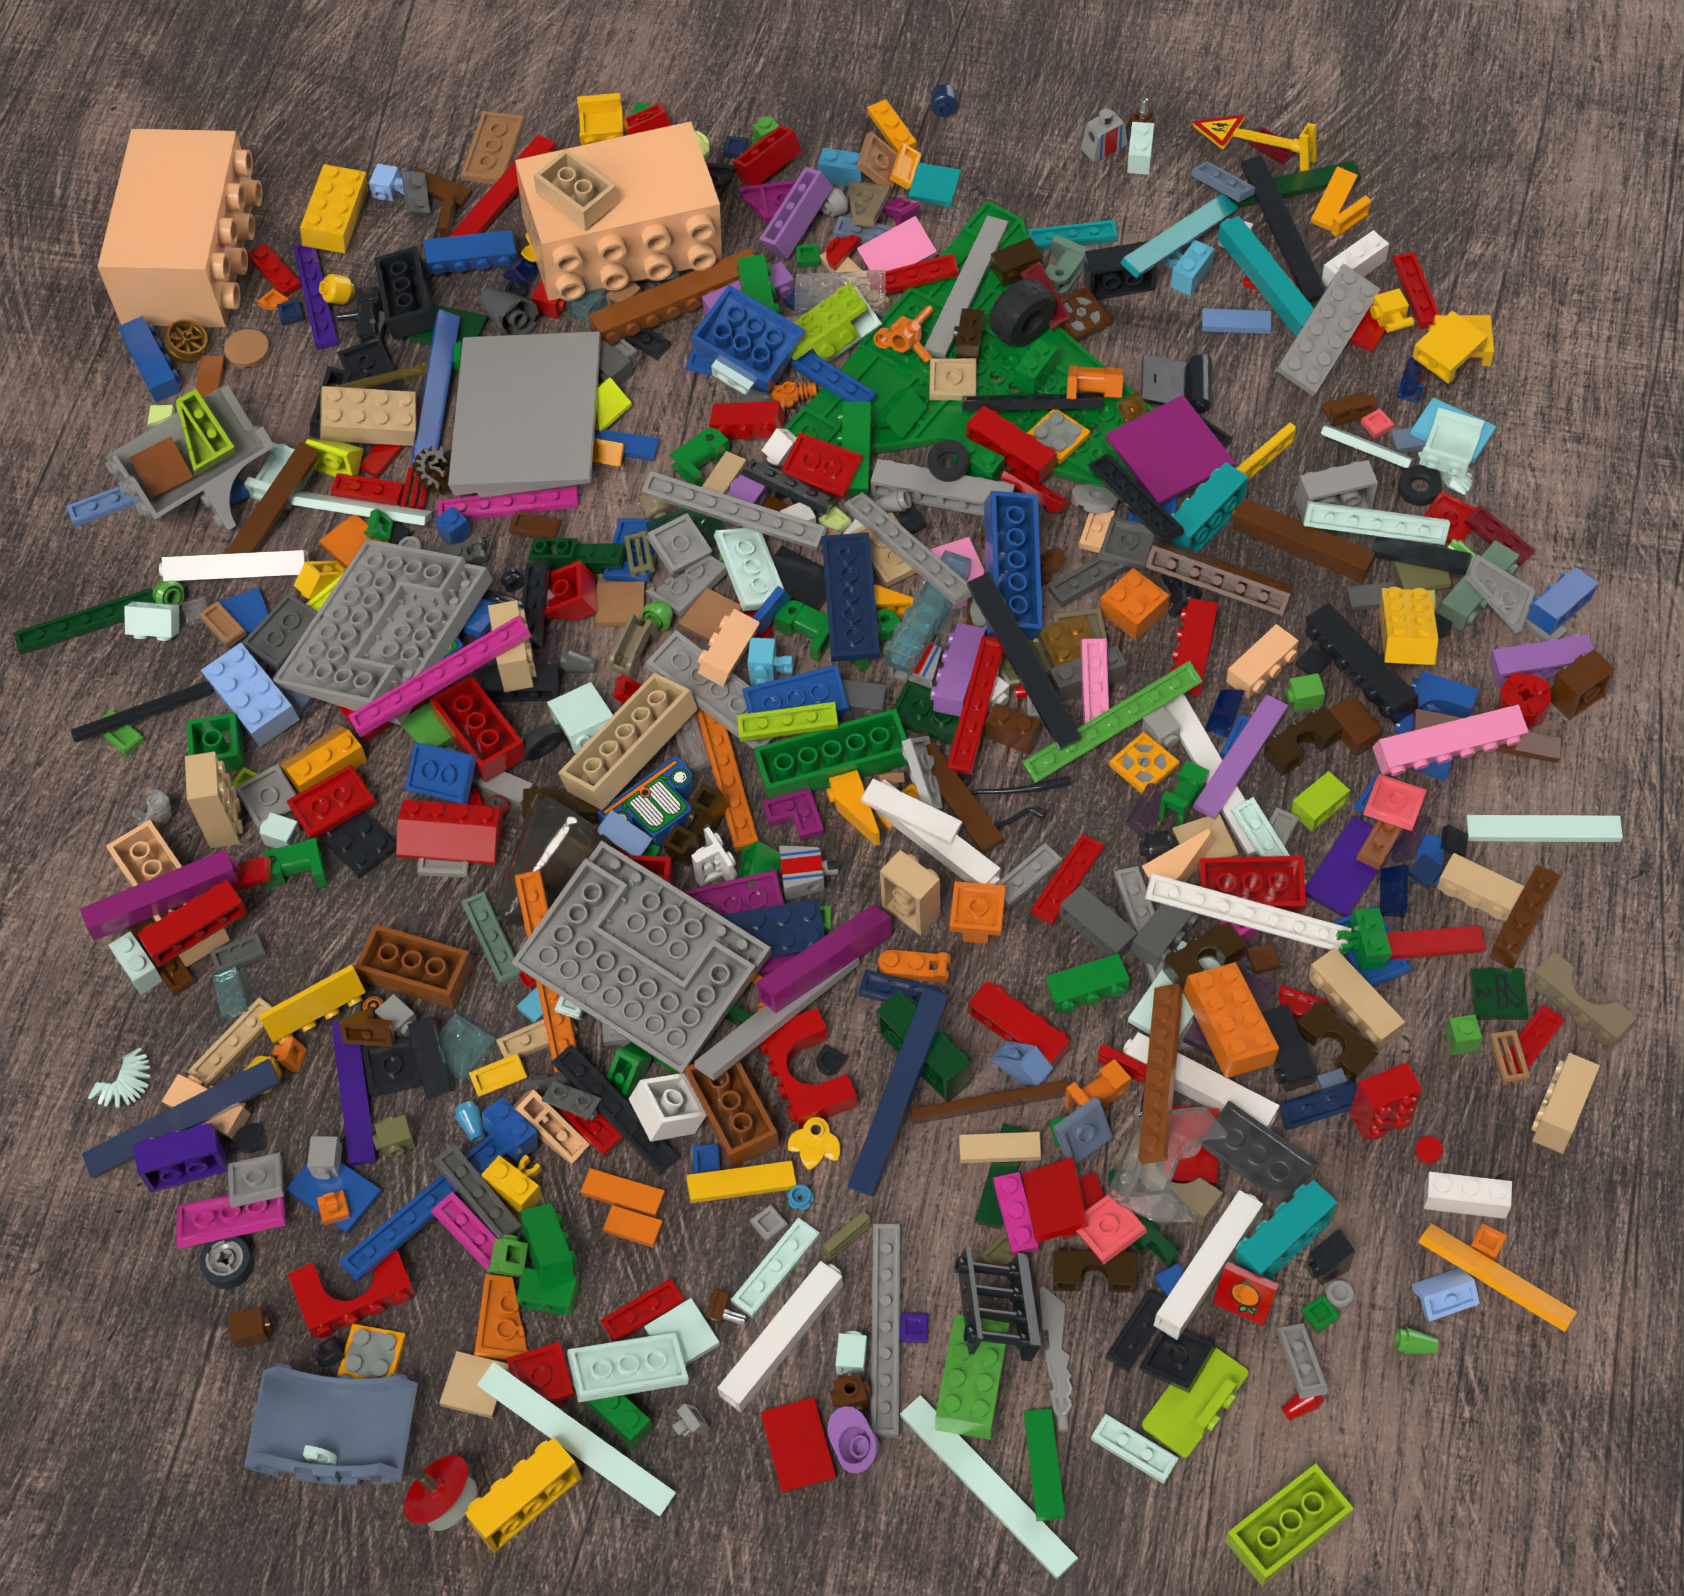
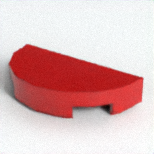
M850 235V237L839 238L838 236L829 242L826 248V261L829 267L836 271L860 244L861 237Z
M1282 984L1279 985L1278 1000L1280 1006L1288 1004L1292 1016L1296 1019H1301L1318 1000L1323 1004L1329 1005V1001Z

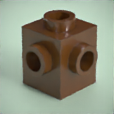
M845 1373L838 1376L837 1380H833L834 1390L830 1391V1396L834 1408L849 1406L861 1412L868 1410L867 1398L872 1397L868 1381L862 1382L860 1373L855 1375L853 1373Z

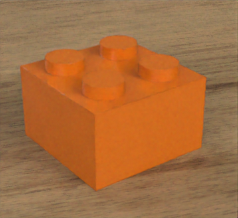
M1132 568L1101 596V614L1134 640H1137L1168 612L1170 595L1136 569Z

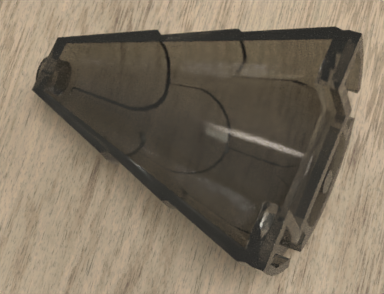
M536 794L529 804L521 835L517 839L510 869L506 870L495 910L498 915L497 920L508 927L512 924L519 928L524 924L515 875L540 870L547 906L549 907L557 899L584 859H589L601 841L618 850L616 845L607 836L602 834L600 837L595 829L596 827L547 796L541 800L542 795Z

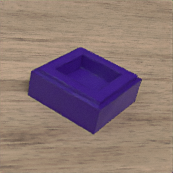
M901 1313L900 1343H928V1314Z

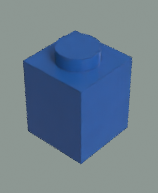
M453 506L434 519L439 536L448 545L464 542L472 536L468 520Z

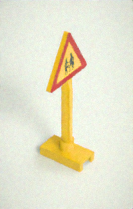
M1245 115L1195 120L1192 122L1194 128L1221 149H1225L1231 139L1237 137L1291 149L1292 152L1300 153V172L1310 170V162L1315 163L1317 161L1316 124L1308 123L1300 134L1299 139L1295 138L1292 140L1239 129L1245 120Z

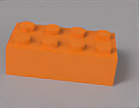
M1236 962L1188 975L1183 993L1225 1079L1274 1065L1279 1047Z

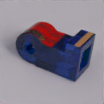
M1413 357L1407 361L1399 384L1397 398L1419 404L1424 388V383L1421 382L1425 379L1427 368Z

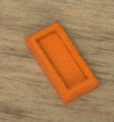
M612 1205L604 1224L603 1232L654 1248L663 1226V1221Z

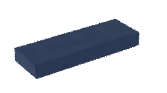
M865 970L858 995L872 1000L887 1002L900 991L905 997L910 996L918 1006L925 987L940 992V988Z
M1350 1080L1277 1103L1280 1105L1279 1112L1283 1128L1287 1131L1350 1111L1356 1092L1355 1082Z

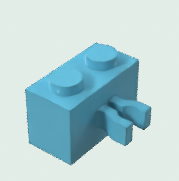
M1194 240L1184 255L1177 251L1171 255L1173 259H1165L1164 266L1173 269L1171 288L1191 296L1213 266L1214 248Z
M750 638L748 654L750 685L755 686L776 680L777 672L792 674V656L777 657L775 639Z

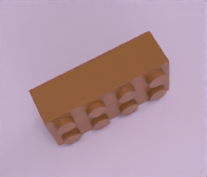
M374 924L354 968L361 982L455 1009L474 965L469 951Z
M740 1061L715 1080H712L696 1069L695 1063L684 1068L685 1075L706 1113L705 1118L731 1168L779 1146L777 1131Z

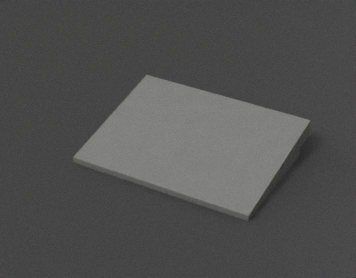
M600 331L463 337L448 486L455 496L477 493L480 498L591 483L601 347Z
M366 539L272 681L276 686L356 711L442 661L493 579L486 567L467 564L464 558L460 556ZM413 707L390 719L388 722L402 725Z
M601 841L589 859H584L511 964L672 1069L683 1074L684 1068L692 1063L770 957L772 950L765 943ZM629 879L633 882L631 891L629 890Z

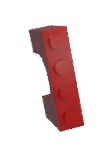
M818 1008L794 1016L758 1045L762 1056L767 1055L770 1061L766 1064L771 1077H777L779 1084L776 1085L781 1100L786 1099L789 1107H786L789 1119L791 1122L796 1121L799 1129H802L806 1121L813 1117H820L825 1120L858 1107L857 1095L847 1074L821 1084L807 1085L795 1080L788 1071V1066L797 1053L828 1041L827 1028Z
M398 1249L374 1268V1279L370 1288L362 1296L349 1301L336 1300L326 1293L319 1273L313 1263L287 1274L308 1330L314 1339L326 1338L341 1327H351L352 1324H357L364 1317L381 1314L385 1308L394 1304H404L412 1296L416 1295Z

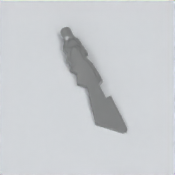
M1041 1287L1039 1293L1042 1330L1048 1331L1049 1349L1045 1351L1048 1376L1053 1390H1050L1049 1393L1053 1413L1057 1419L1058 1432L1066 1433L1069 1432L1068 1413L1072 1408L1069 1397L1073 1388L1069 1381L1072 1375L1067 1369L1070 1356L1061 1349L1065 1303L1048 1289Z

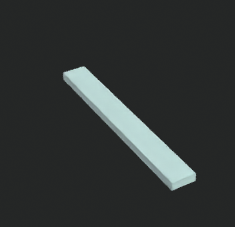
M493 1362L477 1384L478 1387L551 1439L554 1437L563 1448L659 1517L675 1496V1491Z
M921 1395L900 1413V1417L1058 1580L1078 1561V1557L1043 1521L1036 1522L1035 1513L959 1434L935 1430L936 1411Z

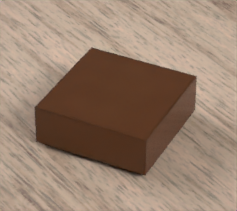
M1272 943L1247 949L1246 954L1255 975L1280 968V963Z

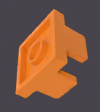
M955 881L950 931L961 932L963 942L987 944L989 935L1001 936L1006 886Z

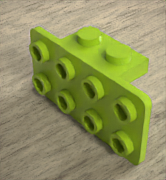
M848 283L839 288L838 291L793 322L805 329V334L791 357L793 360H797L813 348L816 354L826 361L860 337L850 321L867 310L868 306L852 284Z
M1216 1348L1191 1392L1187 1393L1170 1385L1143 1420L1142 1428L1182 1458L1189 1457L1207 1431L1210 1430L1212 1432L1221 1420L1219 1415L1224 1408L1229 1410L1237 1398L1235 1393L1248 1377V1370Z

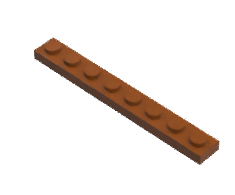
M1179 983L1154 988L1138 1159L1141 1164L1168 1160L1183 993Z

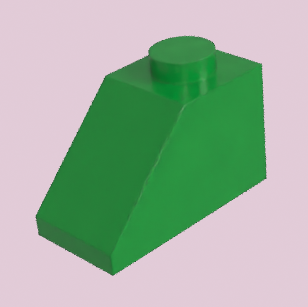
M632 1042L617 1049L606 1080L627 1101L639 1081L645 1077L653 1056Z

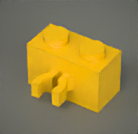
M498 1155L481 1174L482 1178L498 1197L519 1213L520 1210L535 1207L543 1196L539 1185L530 1178L537 1176L541 1172V1166L536 1163L532 1169L525 1170V1167L531 1161L527 1155H524L519 1162L518 1168H515Z

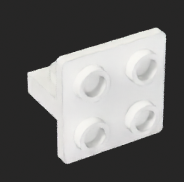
M709 827L705 828L704 833L707 847H701L695 854L691 855L695 879L700 887L722 875L726 881L738 877L733 867L736 865L735 860L729 851L725 853L723 850V842L718 833L713 834Z

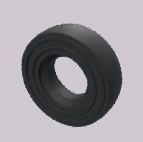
M943 440L936 443L930 449L927 456L929 471L936 479L944 482L960 479L965 475L970 464L967 449L956 440ZM947 453H952L957 457V463L951 468H944L939 463L940 458Z
M1422 465L1407 468L1401 474L1398 483L1400 496L1406 502L1416 506H1425L1433 503L1442 488L1439 474L1435 470ZM1417 479L1424 480L1428 483L1429 488L1424 492H1419L1411 487V482Z
M548 723L529 733L522 741L525 749L524 757L529 761H533L553 751L563 737L559 728L553 723Z

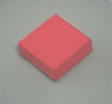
M1381 409L1361 418L1360 422L1374 439L1392 430L1394 427V423Z

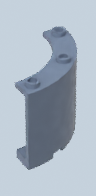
M276 1364L275 1367L265 1369L261 1378L244 1468L272 1476H278L280 1471L295 1474L294 1480L331 1485L360 1486L361 1480H371L374 1485L400 1482L418 1383L407 1380L408 1377L406 1375L398 1373L384 1378L353 1379L346 1375H338L334 1378L292 1370V1367L287 1364ZM305 1445L318 1447L334 1453L337 1456L336 1466L308 1463L303 1456Z

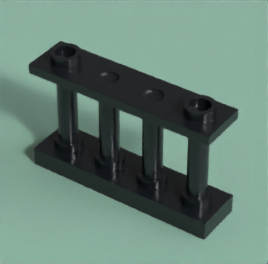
M965 1246L960 1257L956 1258L955 1272L959 1276L965 1323L963 1338L968 1346V1354L974 1355L981 1342L1016 1345L1020 1350L1021 1360L1032 1362L1041 1347L1028 1255L1017 1253L1008 1266L976 1262L972 1259L971 1247ZM974 1273L1006 1276L1010 1280L1011 1288L976 1284ZM977 1295L1010 1299V1302H1013L1014 1311L979 1307ZM980 1318L1013 1322L1016 1325L1017 1334L982 1330Z

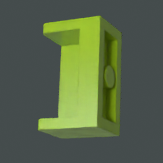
M1328 771L1293 800L1291 813L1299 816V821L1313 832L1348 803L1350 789Z

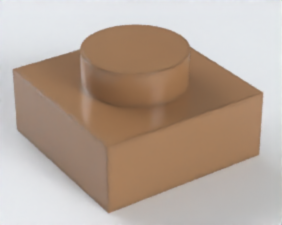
M903 771L878 773L879 782L885 779L895 788L900 787L899 783L905 782Z

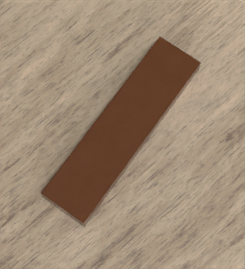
M152 918L127 927V930L133 934L174 997L196 984L195 979L178 956L157 967L137 935L147 925L155 923Z

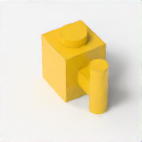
M1400 288L1374 296L1373 304L1370 307L1371 316L1377 320L1380 327L1385 326L1387 333L1414 325L1412 317L1406 318L1409 304Z

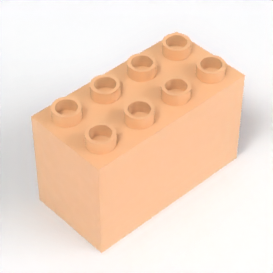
M691 122L568 148L570 152L616 185L617 204L586 230L536 193L534 174L564 150L515 160L523 221L548 301L559 298L567 301L575 300L586 292L603 288L611 291L618 290L626 286L628 281L634 282L647 278L654 281L662 280L673 272L690 268L701 271L710 268L715 262L722 259L720 203Z
M131 129L98 263L99 272L121 325L143 316L147 324L151 323L152 326H170L178 320H191L197 322L202 327L226 328L230 309L237 310L239 308L240 287L236 282L237 275H245L247 272L248 256L243 246L245 240L254 239L255 220L253 214L250 213L252 206L259 207L261 205L262 186L260 180L251 179L253 169L252 154L250 150H242L236 131Z

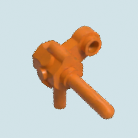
M926 306L915 319H909L904 316L899 317L891 326V329H879L873 337L875 344L883 349L892 347L895 351L903 353L912 347L925 363L928 362L932 356L919 341L921 339V324L933 313V307Z

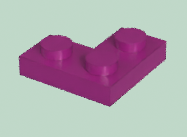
M810 788L762 801L769 827L793 820L800 841L824 834Z

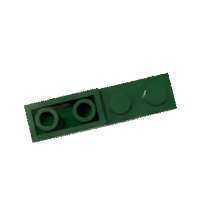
M533 538L528 559L533 562L547 560L551 564L550 567L556 569L580 560L593 574H603L604 568H622L626 547L624 543L580 544L577 538Z
M1111 1169L1108 1173L1109 1193L1114 1190L1147 1230V1233L1133 1242L1132 1245L1142 1256L1151 1250L1167 1268L1172 1267L1178 1260L1177 1246L1171 1239H1165L1159 1233L1160 1230L1152 1219H1146L1149 1214V1202L1144 1195L1136 1193L1130 1187L1129 1180L1122 1173L1118 1174L1114 1169Z

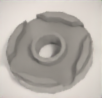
M1083 484L1076 486L1072 490V503L1076 507L1079 505L1084 506L1083 510L1087 512L1107 513L1111 511V508H1117L1118 498L1107 488Z

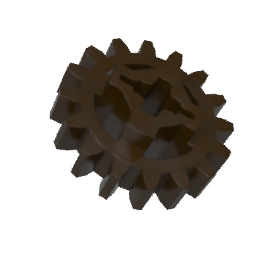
M431 446L429 450L423 448L421 453L417 454L414 459L415 462L412 464V467L415 469L412 473L413 476L419 477L417 484L423 483L424 490L431 488L432 494H435L437 490L441 495H444L446 491L451 493L452 491L447 481L450 471L451 451L445 453L443 447L436 450L434 446Z

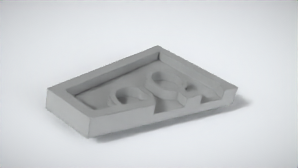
M710 555L686 568L685 573L674 579L671 576L664 580L665 584L656 589L651 587L645 592L647 597L653 601L667 602L671 606L673 613L682 618L706 588L712 589L728 571L724 563Z
M1476 555L1472 557L1465 579L1515 633L1520 632L1536 590L1481 556Z
M915 737L901 741L903 756L908 761L911 769L910 778L913 784L916 785L919 793L918 800L938 810L942 809L943 805L938 780L931 772L932 766L935 765L932 755L929 756L926 746L931 744L930 737Z

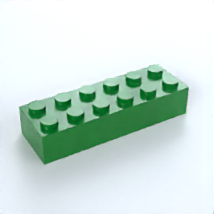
M896 708L838 724L839 728L809 732L753 748L755 764L767 800L810 788L811 792L830 787L829 778L858 770L860 778L909 765L902 753L903 745L901 741L907 740Z

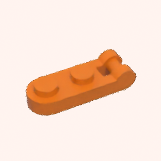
M887 950L878 959L879 970L885 975L934 982H947L949 979L947 966L951 963V955L948 953L932 954ZM930 965H937V969L929 970Z

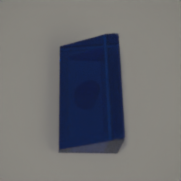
M522 255L506 271L503 277L524 286L539 271L537 262L528 261Z
M1245 690L1220 691L1205 731L1228 738L1243 703Z
M1408 865L1383 868L1380 870L1379 908L1381 915L1405 918L1408 906Z

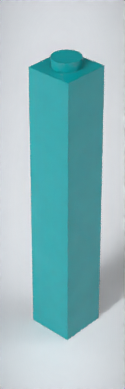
M1240 216L1226 219L1219 226L1217 239L1293 334L1297 336L1314 308Z

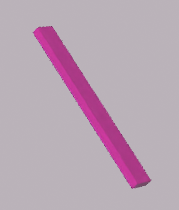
M520 615L348 716L358 735L362 737L532 636Z

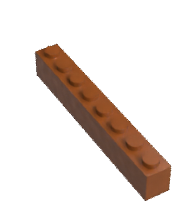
M748 248L715 262L708 269L692 271L590 313V329L592 332L600 331L601 339L608 344H614L621 338L624 339L628 335L633 336L643 331V328L655 327L686 312L696 310L698 307L703 306L702 296L739 280L737 258L755 255Z

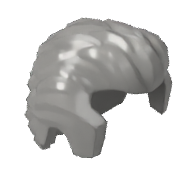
M152 789L148 791L151 794L147 798L148 812L143 813L141 809L132 811V816L139 820L138 826L150 820L155 828L166 824L171 817V805L168 796L158 789Z

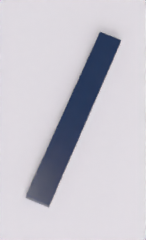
M926 987L924 988L847 1187L874 1197L951 999L950 996Z
M266 1059L82 1153L90 1177L96 1178L134 1159L133 1144L139 1143L145 1138H157L167 1135L168 1132L173 1130L183 1131L193 1128L194 1125L204 1123L281 1084L272 1061Z

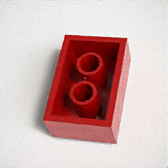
M1407 1062L1358 1082L1349 1115L1364 1141L1371 1138L1378 1140L1384 1137L1388 1131L1395 1128L1402 1130L1411 1124L1423 1089Z

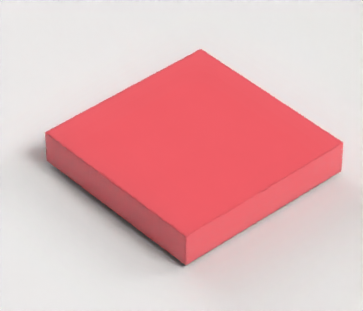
M1378 774L1363 815L1412 831L1427 790Z
M1114 1190L1086 1210L1089 1227L1076 1230L1103 1264H1106L1147 1233L1144 1225Z

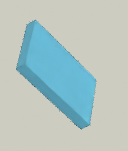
M1432 398L1412 428L1410 435L1427 442L1438 408L1476 419L1479 418ZM1484 421L1482 433L1471 463H1475L1496 430L1495 425Z

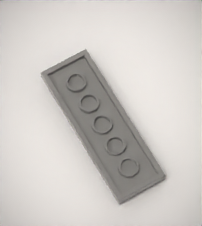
M1343 263L1275 370L1311 396H1314L1371 306L1374 296L1381 289Z
M676 630L646 661L645 667L653 673L655 672L690 689L696 706L739 738L737 715L748 714L742 689L751 686L733 673L724 687L698 674L701 664L697 661L703 650ZM775 737L743 742L753 749L771 743Z

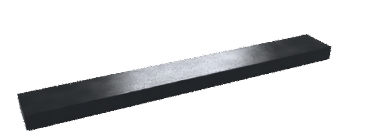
M1263 156L1241 161V168L1248 183L1255 187L1254 195L1300 292L1309 303L1319 300L1326 288Z
M989 572L968 581L966 586L1058 750L1060 751L1081 741L1080 733Z

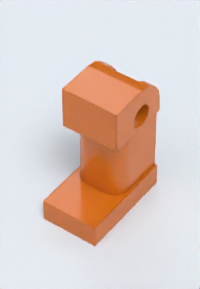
M1069 365L1067 399H1076L1077 392L1105 393L1104 397L1122 398V369Z
M1114 1059L1101 1068L1099 1076L1080 1089L1075 1082L1066 1088L1065 1107L1069 1110L1078 1103L1080 1108L1096 1097L1104 1108L1111 1102L1118 1100L1128 1091L1131 1086V1077Z

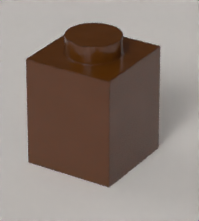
M261 1307L228 1314L230 1338L237 1349L269 1342L268 1332H272V1323L270 1316H266Z

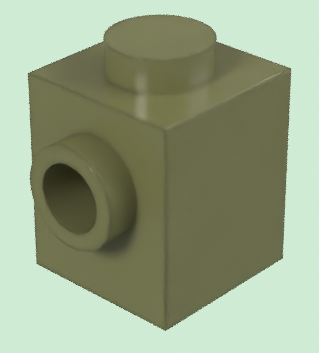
M405 1115L396 1118L388 1117L381 1120L380 1123L374 1124L376 1134L372 1135L376 1150H382L385 1158L398 1157L404 1154L405 1151L416 1148Z

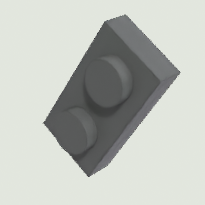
M404 171L401 177L407 215L427 217L430 214L425 173Z

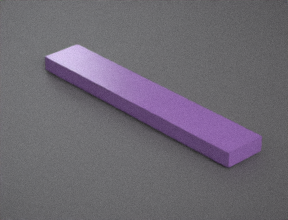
M1266 694L1194 803L1193 809L1216 820L1288 710L1287 704Z

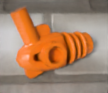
M784 382L782 385H775L771 392L772 400L780 401L785 412V407H793L794 403L799 402V396L801 401L804 400V395L806 399H808V395L810 398L816 396L815 382H808V386H806L805 382L803 386L799 382V387H797L795 382Z

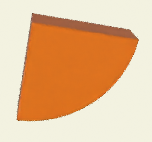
M273 288L257 302L259 307L263 309L278 310L277 305L289 302V299Z

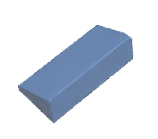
M613 810L609 812L596 830L630 855L641 856L653 839Z

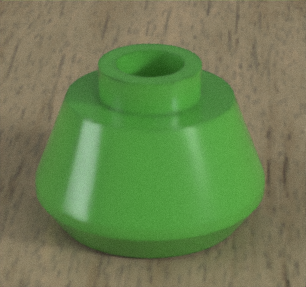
M175 580L159 582L153 589V599L156 603L180 606L184 599L183 586Z
M658 600L646 604L642 608L644 623H646L647 619L651 620L659 632L666 631L670 627L673 611L667 602Z

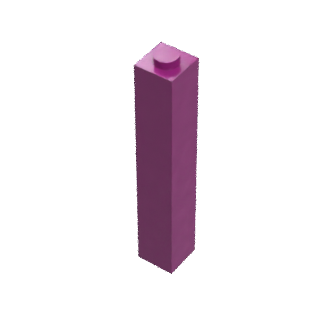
M224 849L82 907L80 911L87 930L95 941L183 905L225 880H228L230 885L239 882L235 872L240 870L234 856L229 858Z
M871 905L757 981L759 1001L773 1012H779L892 935V919L890 915L876 905Z

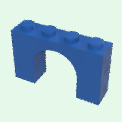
M1425 671L1421 672L1419 680L1414 678L1411 688L1418 695L1419 710L1460 718L1471 716L1479 693V689ZM1413 713L1396 723L1394 732H1397V735L1412 731ZM1452 757L1451 761L1443 764H1438L1435 761L1429 763L1428 767L1420 770H1415L1414 767L1408 769L1446 782L1454 757Z

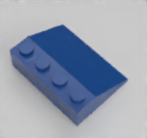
M728 285L691 335L692 349L713 362L715 360L721 362L754 382V387L763 392L770 393L805 334V329L733 286Z

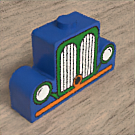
M677 756L673 757L610 802L603 810L600 809L597 812L600 824L609 812L613 810L653 839L650 844L663 845L662 843L674 825L683 826L689 818L691 807L684 799L688 798L694 790L690 770Z

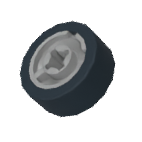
M235 1236L206 1243L201 1251L199 1264L202 1273L211 1285L219 1289H232L239 1287L247 1281L253 1271L254 1259L251 1250L244 1240ZM229 1258V1264L225 1265L223 1261Z

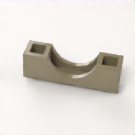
M1553 951L1534 970L1530 983L1538 993L1545 994L1551 999L1559 1010L1565 1011L1572 1016L1580 1027L1586 1028L1594 1034L1598 1042L1613 1049L1632 1030L1637 1017L1617 1001L1600 1005L1583 999L1573 986L1572 974L1575 967Z
M1132 1133L1114 1157L1113 1167L1118 1174L1122 1173L1127 1179L1130 1178L1138 1183V1187L1145 1193H1152L1160 1198L1161 1203L1170 1209L1175 1208L1181 1212L1188 1222L1192 1224L1197 1223L1203 1227L1221 1203L1223 1192L1202 1178L1185 1184L1173 1183L1159 1174L1154 1163L1141 1164L1138 1159L1140 1137Z

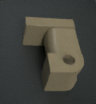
M630 612L621 636L611 652L608 665L613 672L621 675L624 674L634 680L642 664L639 658L648 639L657 642L661 633L651 620L647 619L643 626L635 614Z

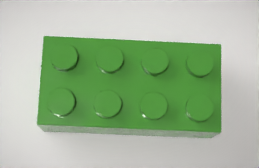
M955 1314L936 1410L935 1430L991 1440L1007 1344L981 1342L974 1355L968 1354V1346L963 1338L965 1329L964 1316ZM981 1319L982 1330L1009 1333V1323Z

